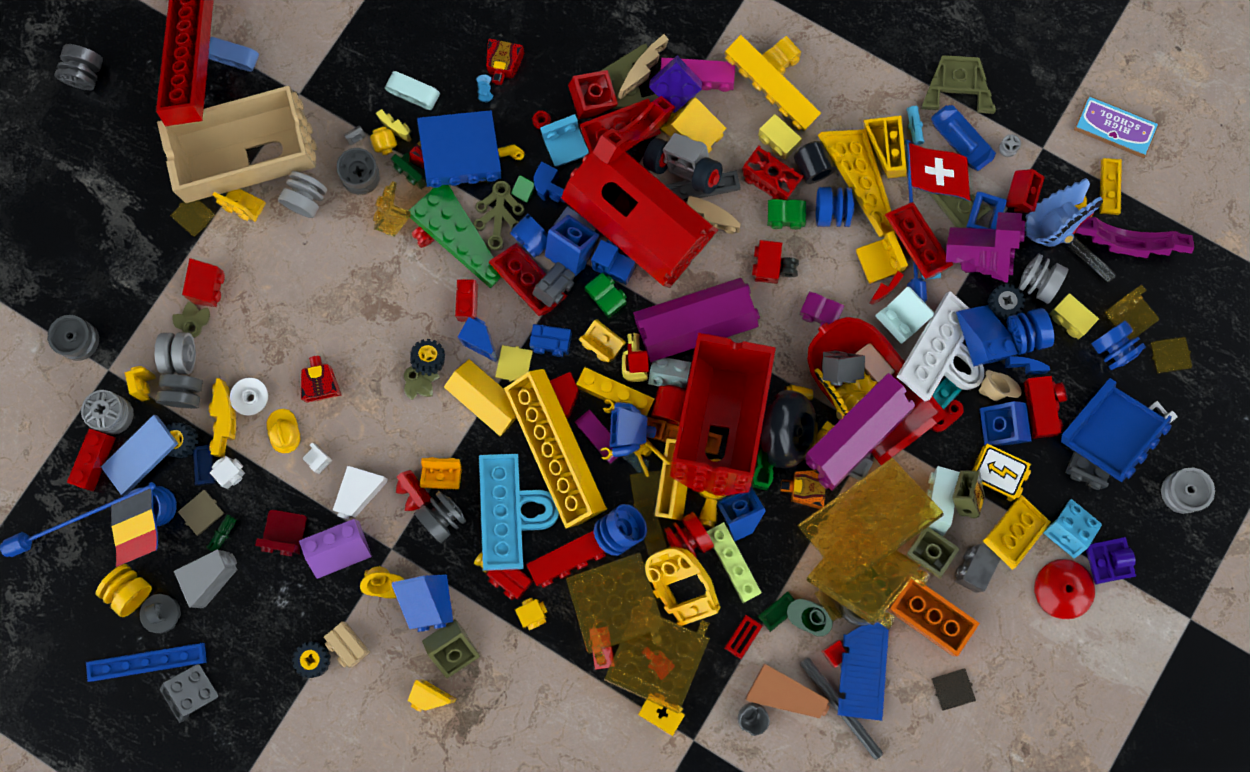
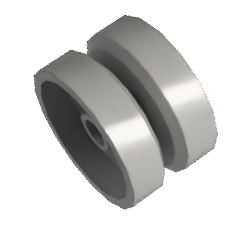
M179 332L176 335L173 333H160L155 343V363L159 373H192L196 359L195 343L192 335L189 332Z
M1194 467L1184 468L1166 477L1162 483L1161 494L1167 507L1174 512L1185 514L1208 507L1214 499L1215 487L1210 476L1203 470Z

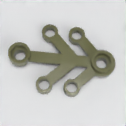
M505 181L496 182L493 185L492 193L484 200L476 203L477 211L485 213L487 206L497 199L496 206L474 221L476 230L483 231L486 227L485 224L495 217L493 235L488 239V245L493 251L501 250L504 245L501 238L502 219L504 218L511 226V230L519 223L505 209L504 200L511 205L516 216H521L524 213L523 205L511 196L510 185ZM504 188L505 191L503 193H499V189ZM480 205H485L484 209L481 210L478 209V207ZM517 207L522 208L520 212L515 211ZM482 222V227H477V223ZM496 241L500 243L497 247L493 246V243Z

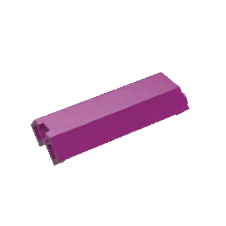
M738 278L633 312L650 362L695 348L698 333L727 338L759 327L757 319H760L758 309L754 308L748 283L745 284L742 278Z
M890 373L873 387L806 453L807 465L811 469L819 471V482L824 488H830L833 491L913 411L915 407L914 402L906 398L904 395L907 392L906 389Z

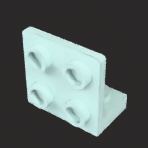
M908 286L875 316L902 344L934 316V312Z

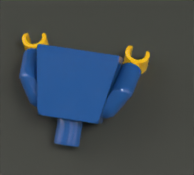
M609 399L604 401L605 404H611L610 408H603L606 413H611L610 447L613 449L602 448L600 451L607 450L609 452L608 456L601 457L602 459L608 460L612 456H628L639 450L640 445L646 444L647 437H655L656 427L647 426V416L642 415L641 411L633 404L622 402L613 404Z

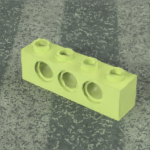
M723 522L708 530L707 533L714 544L713 548L742 603L761 594L725 523Z

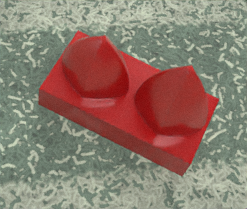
M411 470L401 472L397 476L396 493L409 494L405 504V511H414L422 505H429L431 503V496L425 488H420V482Z

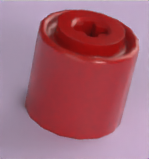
M673 385L659 386L651 417L679 426L686 390Z

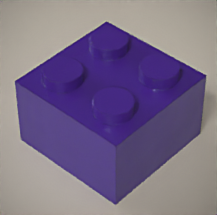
M677 55L650 79L649 88L658 97L662 96L674 105L673 113L675 114L702 90V81Z

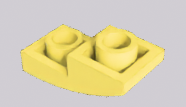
M382 109L376 113L382 124L387 129H391L394 135L408 142L412 140L409 135L411 130L406 123L402 124L399 119L394 121L389 113L385 114Z

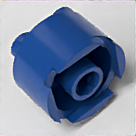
M527 214L512 229L510 234L535 258L546 249L548 234Z

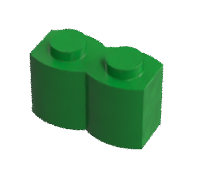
M768 200L767 226H771L772 229H782V227L788 226L793 230L805 227L806 201Z
M601 273L585 286V290L606 316L610 318L626 305L625 299L627 296L621 289L617 290L613 286L615 282L609 275L605 276Z
M762 448L757 455V468L754 472L752 486L767 490L773 480L774 467L767 461V453Z

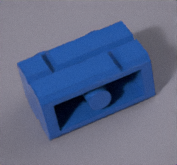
M533 324L530 348L537 354L552 352L553 356L563 357L564 354H569L572 332L570 329Z

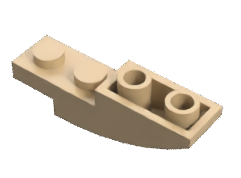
M692 196L688 197L687 203L717 229L724 230L728 234L740 232L741 224L727 211L709 201Z

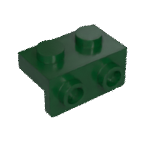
M405 153L401 158L394 154L391 158L393 169L400 175L401 173L404 174L406 180L411 185H416L422 190L426 185L425 170L411 163L408 153Z

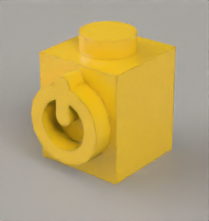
M529 598L522 602L523 606L515 609L523 628L528 627L529 630H532L546 623L545 618L547 617L545 613L548 611L543 601L539 602L538 599L533 600V598Z

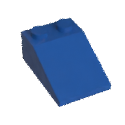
M988 305L956 312L974 367L1002 361L1018 354L1012 335Z

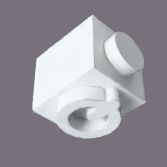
M225 456L213 464V470L210 474L222 487L228 489L232 485L238 484L245 472L241 469L243 465L236 458L233 460Z

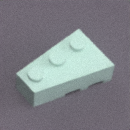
M938 466L935 472L930 473L928 479L930 487L925 495L926 503L922 511L918 534L927 525L941 536L945 535L952 524L955 508L952 497L960 472Z

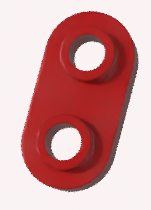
M953 400L944 409L947 416L942 419V424H936L931 430L935 432L944 431L963 414V405L959 401ZM951 406H955L957 412H952Z

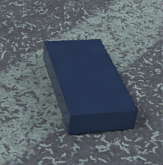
M210 445L197 446L193 450L195 485L216 483L215 478L210 474L215 463V456L211 455L209 449Z

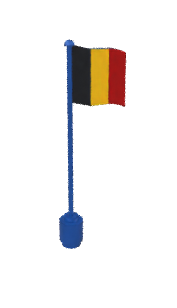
M151 482L149 486L31 537L24 532L18 533L5 539L0 544V551L5 557L19 555L31 549L32 540L111 506L112 531L116 547V567L158 549V531L153 510V490L156 488V485Z

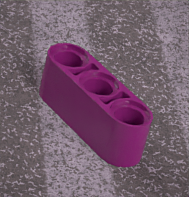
M588 410L574 423L603 457H607L609 452L607 450H600L602 448L613 449L610 447V433L595 415ZM612 456L606 461L611 464L618 457Z

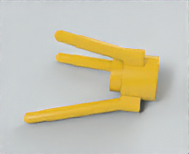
M648 438L646 444L640 445L639 450L634 452L646 477L650 475L641 455L646 457L654 452L667 465H671V462L653 446Z

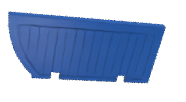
M876 622L867 626H860L847 635L844 634L843 647L849 648L848 653H842L839 692L845 693V699L839 698V716L883 721L889 622Z

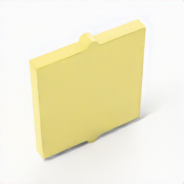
M502 345L495 377L513 382L529 372L533 351L521 349L519 346L510 347Z

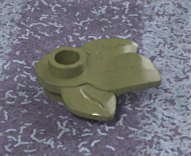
M188 302L182 314H173V324L183 332H189L195 338L201 333L202 327L208 323L210 310L209 308L199 310L196 305ZM195 326V330L190 332V328Z
M412 366L407 368L404 372V380L406 381L404 391L406 396L411 400L417 394L424 397H432L433 387L431 382L439 379V374L434 375V373H431V376H428V373H425L424 376L421 375V372L417 373L416 368L413 369ZM415 372L416 377L410 378V374Z

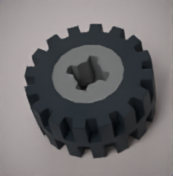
M1000 285L989 296L987 301L989 303L988 307L997 318H1001L1000 320H1005L1010 315L1017 316L1025 306L1024 294L1019 292V288H1014L1015 285Z

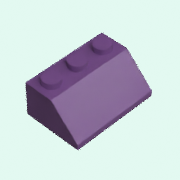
M356 519L299 541L304 557L317 579L372 557L361 524Z

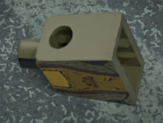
M960 471L952 497L960 516H969L973 519L978 518L985 496L980 471Z

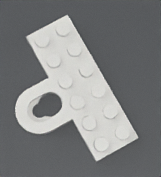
M951 291L944 295L934 312V316L931 317L896 376L925 402L930 400L943 376L963 390H970L979 386L984 378L983 365L973 366L968 348L962 343L964 336L956 314L957 311L970 308ZM955 356H958L968 364L971 369L970 375L960 372L955 368L953 364Z

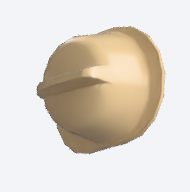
M986 371V377L979 389L980 394L994 401H998L1006 396L1013 398L1021 396V388L1014 379L1002 373Z

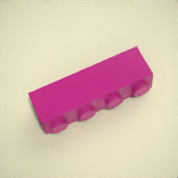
M662 58L661 69L674 58ZM681 59L702 81V90L719 89L723 92L733 90L735 64L732 66L727 61Z

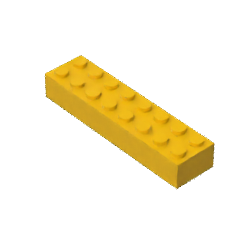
M545 370L529 371L505 387V392L565 528L580 525L607 510Z

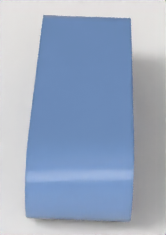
M210 37L209 59L246 71H253L259 57L257 51L222 39Z

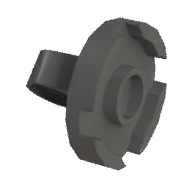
M165 594L152 595L145 600L140 609V621L143 627L153 633H166L172 630L181 615L177 600Z

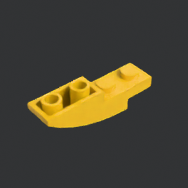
M216 378V382L212 386L213 399L209 404L210 416L217 419L213 424L214 437L210 442L209 449L211 455L223 458L225 456L227 439L235 440L236 412L231 405L230 389L227 383L220 378Z

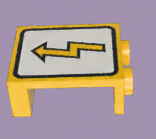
M986 444L982 447L972 471H980L984 486L1007 496V500L1012 501L1020 497L1023 491L1021 485L1023 481L1028 479L1031 470H1029L1031 464L990 444Z

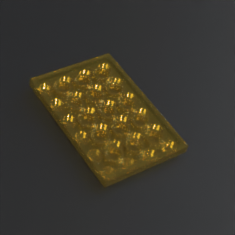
M891 458L804 520L798 527L843 582L848 585L940 519L944 514L906 471Z

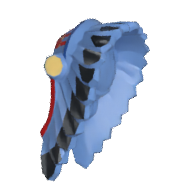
M1085 178L1080 183L1075 182L1072 186L1067 185L1064 190L1059 189L1056 193H1052L1049 198H1043L1041 203H1037L1035 212H1030L1026 215V236L1034 242L1048 247L1056 246L1063 242L1070 243L1073 241L1076 230L1101 206L1103 199L1100 196L1086 207L1078 210L1075 205L1083 202L1090 183Z

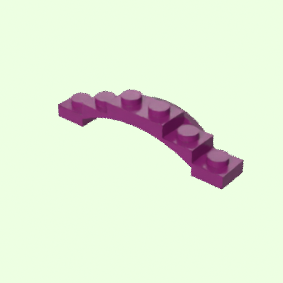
M1089 217L1076 230V233L1092 236V242L1109 245L1110 252L1148 258L1150 253L1170 256L1172 250L1192 254L1195 248L1193 235L1181 234L1176 231H1130L1108 225L1097 217Z

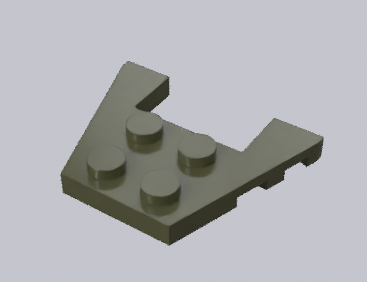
M647 44L641 45L601 70H608L618 105L611 109H621L648 98L651 103L658 98L656 94L642 98L639 86L621 100L618 97L628 73L639 57L648 49Z
M942 55L921 109L938 110L940 92L977 94V113L994 114L996 108L992 103V95L986 84V76L980 58Z

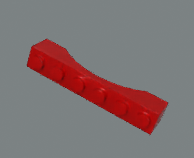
M658 97L626 127L620 130L610 129L601 135L593 153L600 160L609 164L664 126L674 111L675 106L664 97Z

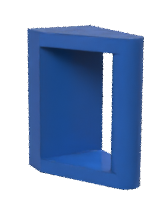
M977 192L966 227L996 229L998 212H1004L1007 200L983 192ZM982 200L994 207L988 228L975 224Z

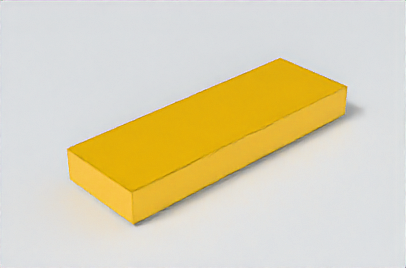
M1102 158L1100 196L1103 199V203L1100 206L1099 214L1119 215L1121 213L1122 159Z

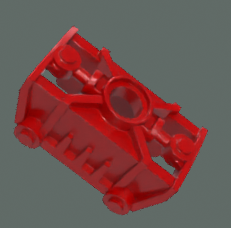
M761 146L755 149L742 167L744 181L747 184L755 185L772 197V200H787L804 178V175H800L794 171V168L788 167L773 157L770 152H766ZM748 164H759L762 170L755 171ZM772 167L779 173L776 176H771L768 173V169ZM778 181L787 183V187L790 189L789 193L779 187Z

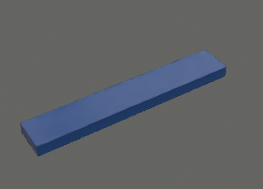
M205 643L86 662L87 680L92 682L207 663Z

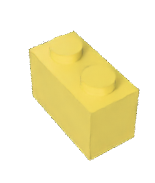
M776 114L759 129L758 134L760 141L764 145L768 144L772 148L773 153L784 160L800 146L802 140Z
M1070 293L1050 312L1052 320L1066 328L1067 333L1077 339L1084 336L1099 320L1098 317Z

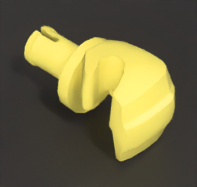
M633 333V336L628 334V344L632 343V352L641 351L639 349L640 335L637 333ZM628 350L623 352V378L630 382L648 380L647 372H629Z

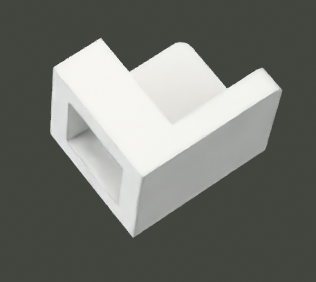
M311 443L312 449L303 457V460L315 473L320 474L332 459L316 444Z

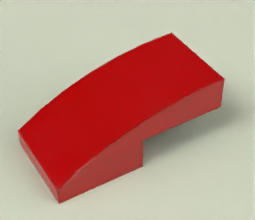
M897 271L889 286L881 283L870 304L874 305L887 297L899 284L904 274Z

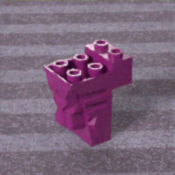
M998 212L996 229L950 227L946 262L960 263L961 270L965 273L980 272L984 275H992V278L1008 282L1009 275H1013L1015 248L1019 249L1020 241H1024L1025 221H1021L1022 213Z

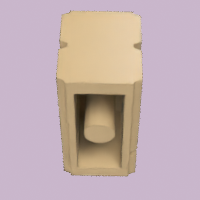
M346 622L339 623L324 636L327 641L325 643L326 647L331 652L335 651L338 654L337 660L343 667H354L370 653Z

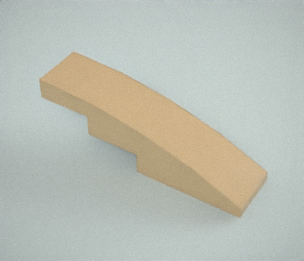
M664 34L650 45L636 61L618 95L620 100L648 79L651 72L650 68L657 64L660 55L658 53L667 46L669 39Z

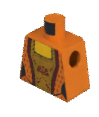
M819 471L795 472L793 474V481H781V491L792 492V502L817 509L824 508L825 488L819 482Z

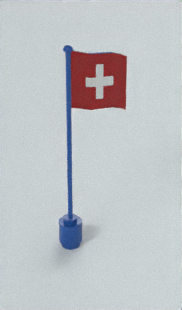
M910 140L904 141V145H906L909 203L913 202L912 187L929 193L956 196L970 202L967 157L954 152L927 149L911 144ZM913 261L914 279L907 283V287L909 286L926 303V282L918 278V268Z

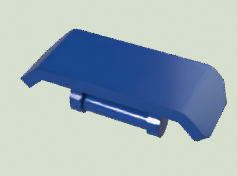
M946 105L931 117L934 127L958 154L967 157L970 168L979 171L994 160L996 152L954 105Z

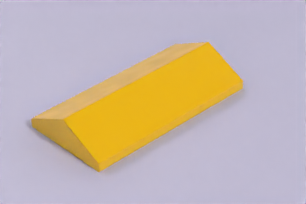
M470 359L454 371L444 386L448 392L500 437L517 419L505 389Z

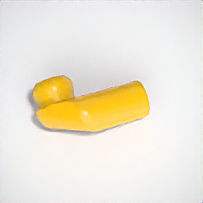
M509 145L498 149L500 158L509 155L515 160H522L525 156L524 151L516 145Z

